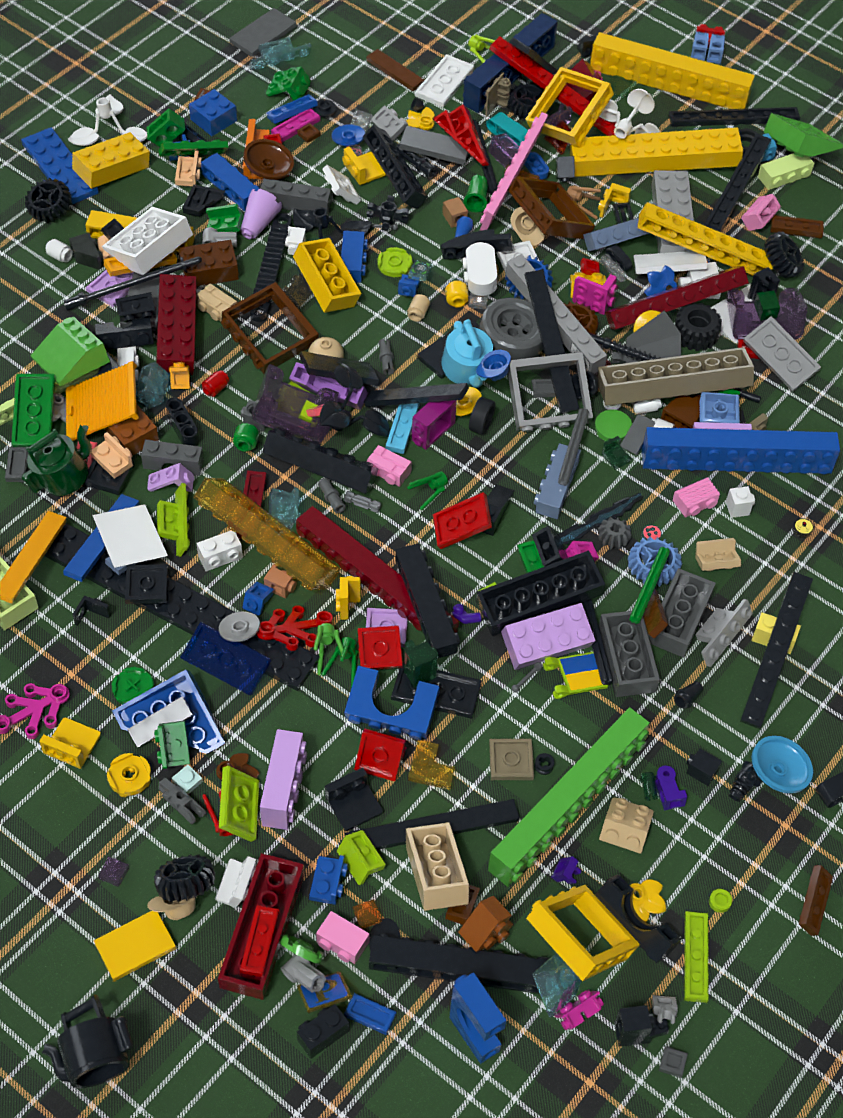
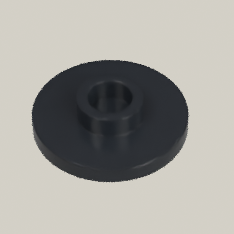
M327 99L317 101L318 105L313 107V111L320 117H329L336 112L335 103Z

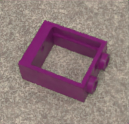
M457 400L428 402L413 416L412 441L417 446L427 450L455 424Z

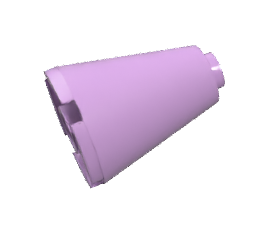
M253 189L251 191L240 229L245 238H256L281 211L282 203L279 202L278 204L273 194L262 189H258V191Z

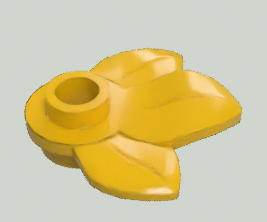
M424 108L422 113L409 110V119L406 120L408 126L422 130H430L434 127V113L430 108Z
M650 879L643 881L641 884L633 883L630 885L640 895L637 898L633 892L632 901L635 912L644 922H647L649 913L659 914L666 911L665 901L658 895L663 888L661 883Z

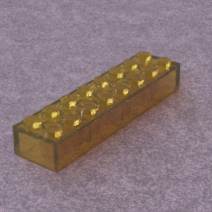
M205 478L193 498L198 501L199 506L206 510L209 509L213 512V517L227 523V527L231 531L241 534L242 539L249 544L255 545L259 553L268 555L272 559L271 562L273 564L283 567L287 570L286 573L290 577L300 580L302 582L301 585L305 589L310 591L329 589L341 569L225 479Z

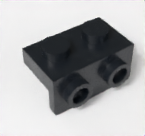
M151 292L115 299L120 322L129 323L137 318H152L153 315H156V307L154 306Z

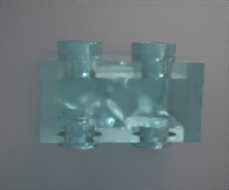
M156 362L142 367L136 385V399L148 409L160 405L164 401L170 374Z

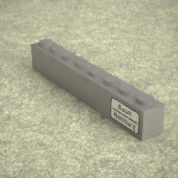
M520 254L507 261L506 276L525 299L531 302L524 274L525 272L535 271V269ZM548 286L562 343L570 353L583 352L586 371L598 372V367L605 366L607 354Z

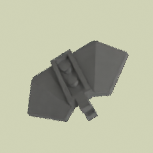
M663 311L628 336L626 347L631 346L632 349L636 348L637 351L641 350L642 353L646 351V354L651 353V356L656 355V358L681 356V333L667 313ZM620 352L612 353V364L641 361V359L636 360L635 357L631 358L630 355H621Z

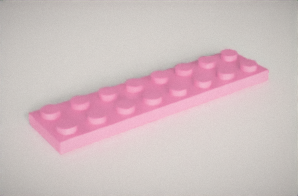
M542 112L539 118L535 117L531 129L528 130L525 136V140L520 144L517 154L514 155L511 165L508 166L504 174V178L499 182L498 189L494 191L490 203L487 204L483 212L484 214L480 220V223H482L480 231L488 230L509 192L508 188L519 174L536 143L547 119V114Z

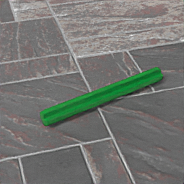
M659 548L630 615V622L640 623L669 556L670 550L668 548Z

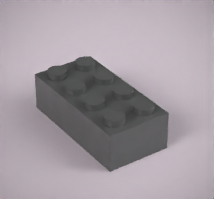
M678 568L662 602L668 626L656 638H652L648 634L650 644L684 658L712 597L716 583Z
M632 611L601 614L599 622L616 697L657 692L660 681L643 616L639 624L630 622L629 619Z

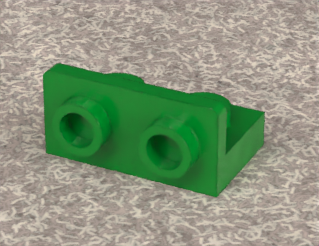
M237 204L206 209L209 217L207 228H214L218 232L240 231L244 215Z

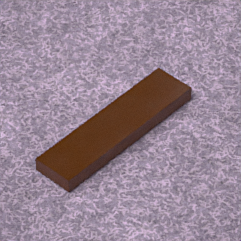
M379 49L366 56L367 62L412 92L418 89L424 82L423 78Z
M654 589L643 614L648 634L652 638H656L668 626L656 589Z

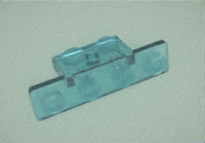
M289 37L259 45L258 48L262 57L251 60L249 67L250 69L258 70L265 65H276L279 61H290L297 56H307L311 51L312 45L310 43L293 48Z

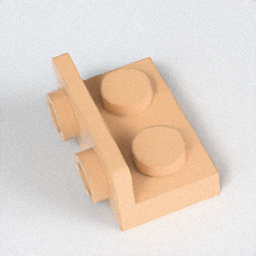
M107 432L104 434L105 441L93 448L90 455L115 479L133 466L132 453L128 448H123L115 436L112 437Z

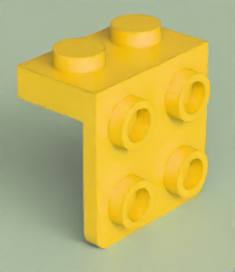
M350 147L344 148L343 163L359 185L386 176L372 151L356 156Z

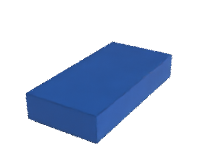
M354 993L344 1016L387 1035L396 1012Z

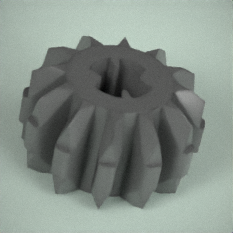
M610 516L608 521L603 520L598 528L599 541H603V547L609 545L610 550L613 547H616L618 550L621 546L625 547L631 538L630 525H626V520L620 521L619 517L614 520Z

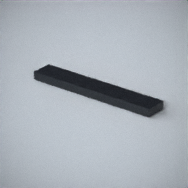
M467 383L372 390L363 402L366 407L462 400L469 387Z

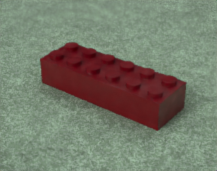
M160 274L156 373L170 374L169 367L173 366V363L183 362L185 366H189L190 375H193L196 276Z
M263 853L260 854L218 976L219 988L264 1000L282 946L280 941L286 934L305 876L304 864ZM257 905L279 909V916L263 977L240 973Z

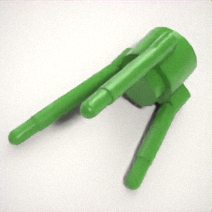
M323 623L318 626L314 650L316 651L320 643V659L318 660L317 667L318 676L321 675L324 646L331 644L335 639L341 654L344 649L339 637V630H335L334 626L330 623Z

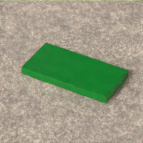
M16 374L12 447H30L52 432L55 391L54 374Z

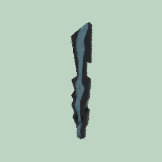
M637 493L632 497L621 499L613 503L612 507L605 508L591 515L590 520L578 526L576 523L559 533L562 543L570 545L572 541H578L595 526L600 527L603 520L608 521L610 516L614 520L617 517H622L625 512L632 509L635 503L643 499L642 494Z

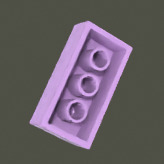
M582 603L506 625L501 631L514 670L545 661V658L559 657L588 648L595 642Z
M277 729L260 804L262 826L288 830L289 822L293 823L295 815L294 803H297L299 790H297L298 783L301 784L303 771H301L302 764L306 763L307 758L306 742L303 741V733Z

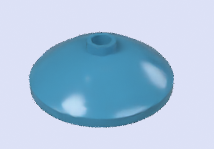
M768 736L761 739L752 751L754 770L759 778L769 787L783 793H797L804 790L811 782L813 777L811 760L807 753L792 740L781 736Z

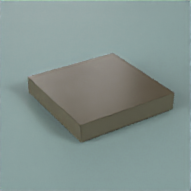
M489 739L491 780L534 779L532 739Z

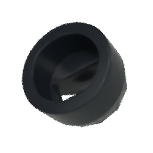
M415 97L411 103V110L420 112L424 109V102L420 98Z

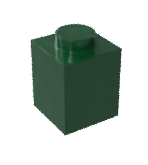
M775 291L757 293L754 306L759 320H767L771 316L776 319L780 311V304Z

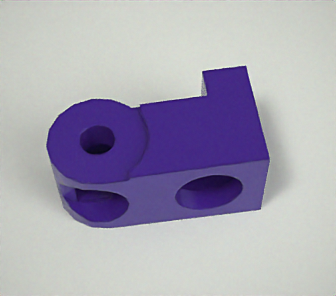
M661 766L655 778V785L664 810L683 807L687 800L685 790L679 791L675 781L676 773L670 766Z

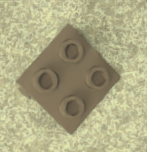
M504 73L499 78H496L491 88L489 87L486 91L487 101L484 107L486 118L497 104L501 105L502 108L508 106L511 82L508 78H504Z

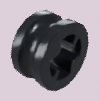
M547 753L539 754L535 760V770L541 775L550 774L554 766L553 757ZM541 762H542V763L548 762V766H547V765H544V766L542 767V766H540V765H541Z

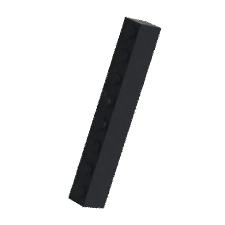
M379 934L378 936L373 935L369 969L455 982L462 975L469 976L474 972L482 986L551 996L555 961H550L547 957L529 958L525 954L520 953L508 955L499 950L491 952L480 950L476 952L472 947L469 949L460 948L456 944L439 945L430 940L418 942L409 937L397 939L387 934Z

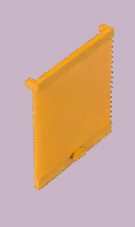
M134 361L66 388V436L71 438L72 441L76 440L80 424L81 426L87 425L89 427L86 433L88 435L131 417L134 420L139 418L136 411L135 369L137 365Z

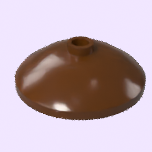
M254 140L245 147L243 153V160L247 168L255 175L264 179H282L291 173L294 166V158L291 152L284 145L273 140Z

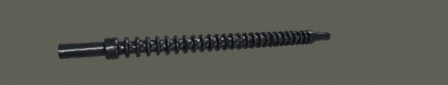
M589 333L597 344L603 345L602 347L605 349L611 348V351L616 350V353L621 352V355L625 353L626 356L630 355L631 358L635 357L636 360L641 359V361L661 359V357L656 358V355L651 356V353L646 354V351L642 353L641 350L637 351L636 348L632 349L631 346L626 347V344L621 345V342L618 344L616 340L613 342L611 338H602ZM733 388L740 392L739 398L743 397L759 403L761 396L747 392L744 388Z

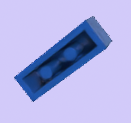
M343 231L341 258L355 283H361L362 276H365L366 265H363V263H366L367 252H364V250H367L368 239H364V232Z

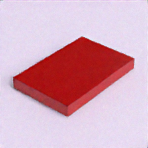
M484 492L433 514L437 546L440 549L492 528L487 495Z

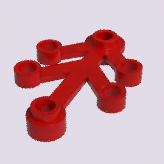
M296 605L292 608V613L284 624L276 626L278 622L284 621L285 611L275 609L269 621L260 623V628L256 635L263 640L275 639L286 644V648L290 651H295L298 648L299 641L295 637L305 640V644L308 647H314L317 635L309 634L301 629L318 627L323 623L332 624L333 616L328 611H320L317 613L316 619L296 622L297 619H301L304 616V608ZM285 632H286V633H288V634H290V635H293V636H295V637H287V636H285V635H283V634H281V633H285Z

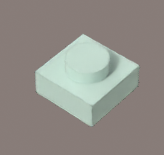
M186 765L172 777V782L175 785H179L182 790L189 794L203 782V779L189 765Z

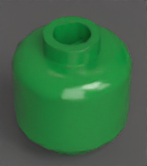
M249 423L239 424L233 436L235 447L244 452L253 450L259 438L258 429Z

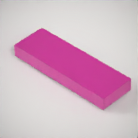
M310 108L271 129V134L280 133L281 141L284 142L295 136L298 129L309 123L314 125L319 122L320 116Z

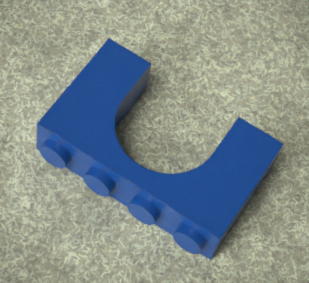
M358 666L344 712L348 721L354 724L366 723L373 729L386 728L389 729V732L397 735L401 733L409 734L410 738L421 740V738L427 739L440 693L439 686L419 681L411 707L400 715L389 716L381 713L373 704L375 690L380 677L379 671Z
M474 972L469 976L462 975L453 985L449 1018L481 1064L500 1052L501 1043L495 1034L505 1029L506 1019Z

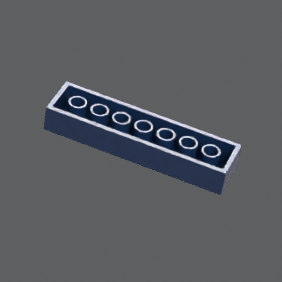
M541 13L529 25L525 26L522 31L515 34L513 38H516L538 55L544 57L555 47L558 21ZM494 53L493 56L486 59L480 67H477L472 74L464 79L463 104L479 114L484 109L487 101L486 91L489 87L491 88L496 78H499L504 73V78H508L512 85L523 74Z

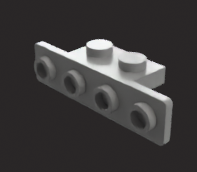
M743 599L734 611L716 608L696 633L698 641L708 643L701 652L706 666L711 667L753 614L747 599Z

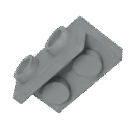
M386 106L382 107L371 118V121L377 127L388 133L392 141L405 131L406 126H408V123L402 117L400 119L397 117L398 114L394 109L391 108L389 110Z

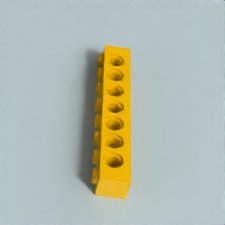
M648 202L639 214L638 229L731 267L744 266L745 272L753 276L754 273L767 267L772 270V265L766 257V252L760 248Z

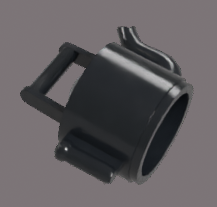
M94 994L91 996V999L71 1011L61 1014L64 1032L57 1039L59 1050L45 1043L44 1050L42 1051V1054L51 1058L53 1070L60 1081L70 1082L74 1088H88L108 1082L124 1073L129 1067L126 1051L133 1048V1043L126 1024V1017L121 1016L116 1019L106 1017L99 997ZM93 1008L95 1009L98 1018L90 1019L74 1026L71 1025L72 1020Z

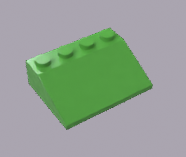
M771 113L764 129V133H769L771 138L777 141V144L784 146L785 149L794 152L799 157H804V155L812 157L843 148L842 142L813 125Z
M75 317L66 318L63 322L57 324L31 354V358L47 374L55 375V382L59 386L110 362L103 342Z

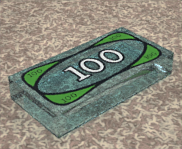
M415 260L409 271L408 278L426 281L432 269V263Z

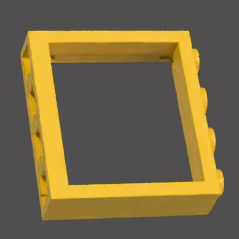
M560 67L525 120L531 129L535 117L539 118L542 112L546 114L566 83L597 92L571 132L546 123L541 131L542 134L579 147L614 95V92L608 82Z
M586 885L578 888L574 886L569 891H561L557 896L553 897L551 895L544 901L538 900L532 905V912L526 918L582 981L628 960L640 945ZM574 904L613 948L592 957L553 912Z

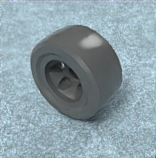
M502 298L487 306L480 319L478 329L484 331L490 337L493 351L505 350L510 354L511 360L539 357L543 350V345L531 302L519 298Z

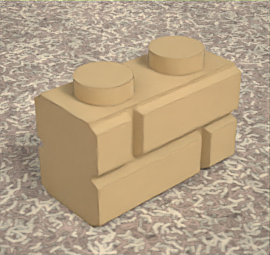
M208 284L204 290H201L196 295L198 309L202 312L206 311L215 321L219 320L220 322L222 311L237 303L236 300L212 284Z

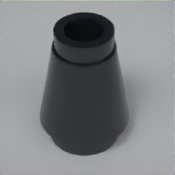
M695 681L677 690L674 696L676 705L682 709L690 708L703 691V686Z

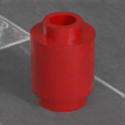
M222 370L215 371L202 382L203 392L207 396H216L228 385V375Z

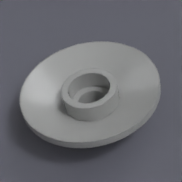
M235 612L226 616L220 622L219 633L228 641H244L253 637L258 632L260 621L253 613Z

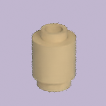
M420 294L413 297L408 308V317L412 321L419 322L424 318L430 305V301L425 295Z

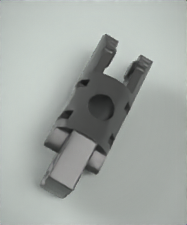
M167 778L159 782L158 789L163 793L162 797L191 825L195 823L196 819L189 811L190 809L199 817L206 815L205 809L182 790L179 785H174Z

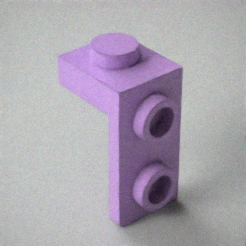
M181 463L150 474L147 489L151 492L173 483L178 486L181 483H186V491L189 492L193 489L194 475Z

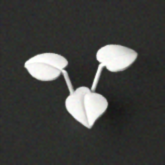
M635 89L628 95V104L635 107L628 119L620 120V112L617 111L618 105L611 99L599 115L604 120L616 122L614 134L621 139L630 135L633 131H635V134L660 132L658 127L652 123L645 125L641 123L632 128L630 120L637 109L643 114H648L655 107L652 96L643 89Z
M109 94L106 98H100L96 101L95 129L93 130L89 127L80 128L68 138V141L79 146L95 143L99 139L97 132L100 117L107 119L112 116L122 135L131 132L140 142L147 138V132L138 127H129L124 131L115 116L123 111V105Z

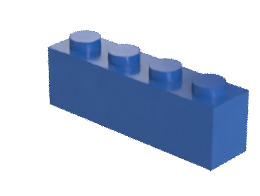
M218 153L201 161L202 175L219 190H224L225 195L245 212L251 191L253 189L258 191L259 187L250 182L246 176H243L236 167L229 164Z

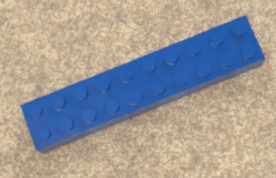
M647 427L641 451L643 469L831 474L840 452L837 432Z

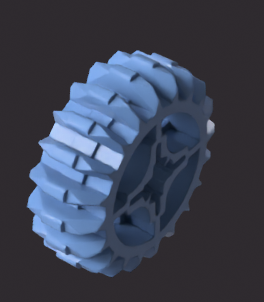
M651 536L647 540L642 538L640 542H636L634 547L630 549V555H628V567L631 569V575H636V580L642 579L644 585L659 548L665 547L670 550L667 558L669 565L665 563L657 585L660 587L662 582L667 585L669 581L673 580L677 569H680L682 565L681 554H678V548H673V542L667 544L666 539L661 541L657 537L653 540Z

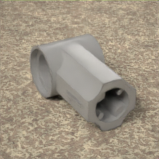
M214 228L203 230L202 244L231 240L232 246L237 247V232H218Z
M296 954L281 967L283 974L292 983L298 982L312 993L319 992L324 987L326 980L324 974L313 967L308 960Z

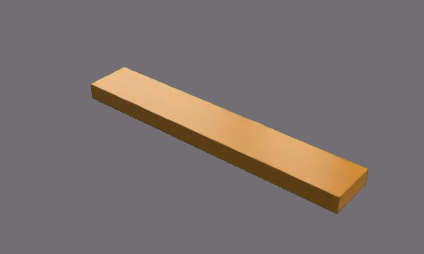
M51 511L46 513L0 581V600L11 604L14 602L65 525L66 517Z

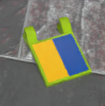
M594 652L560 658H545L544 670L551 671L559 667L565 685L555 686V691H553L555 699H561L571 694L608 688V685L601 683Z

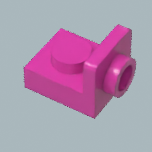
M572 541L565 550L568 558L588 550L594 562L599 558L592 542Z

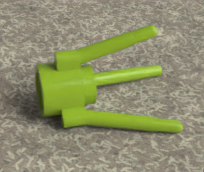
M475 34L470 38L468 45L471 47L470 51L484 63L485 60L477 51H482L484 47L490 48L484 41L493 43L495 40Z

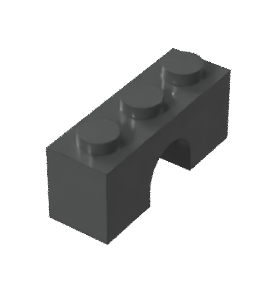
M145 440L141 453L143 469L160 471L165 463H181L193 475L200 476L204 462L202 447Z

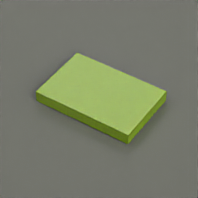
M230 766L223 767L219 828L252 842L256 840L259 780Z

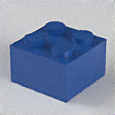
M215 89L189 104L190 120L210 136L217 134L237 121L236 105Z

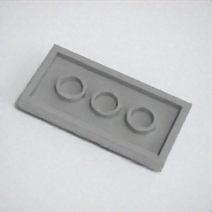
M772 316L743 339L745 344L792 392L821 369V366Z

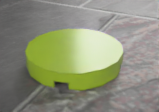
M388 248L385 252H381L377 258L378 269L386 276L401 277L402 274L406 275L410 272L412 256L402 248Z

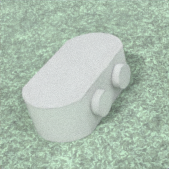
M479 242L470 245L466 249V258H463V268L467 269V272H464V283L468 282V290L475 295H489L497 289L495 250L487 243Z

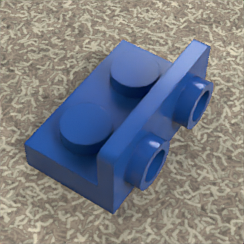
M340 855L339 859L318 856L309 900L336 905L337 897L341 898L344 884H340L341 878L346 877L348 864L345 863L343 855Z

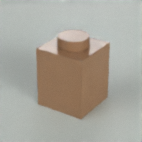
M459 197L443 202V216L451 228L457 226V220L460 217H467L468 210Z

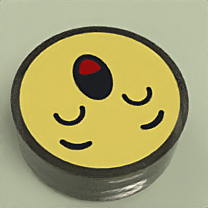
M805 518L796 520L793 526L794 534L800 538L811 536L814 529L813 523Z

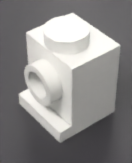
M288 226L285 246L288 247V254L294 255L299 243L306 242V229Z

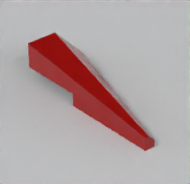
M464 104L450 113L445 110L433 118L482 166L489 165L471 114Z

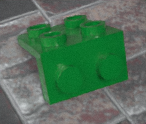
M301 66L292 67L283 72L278 71L274 74L266 95L272 96L287 91L294 101L304 97L311 80Z

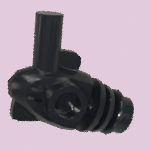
M744 761L741 770L733 781L729 796L737 802H740L750 792V789L759 787L761 782H763L755 772L752 762Z

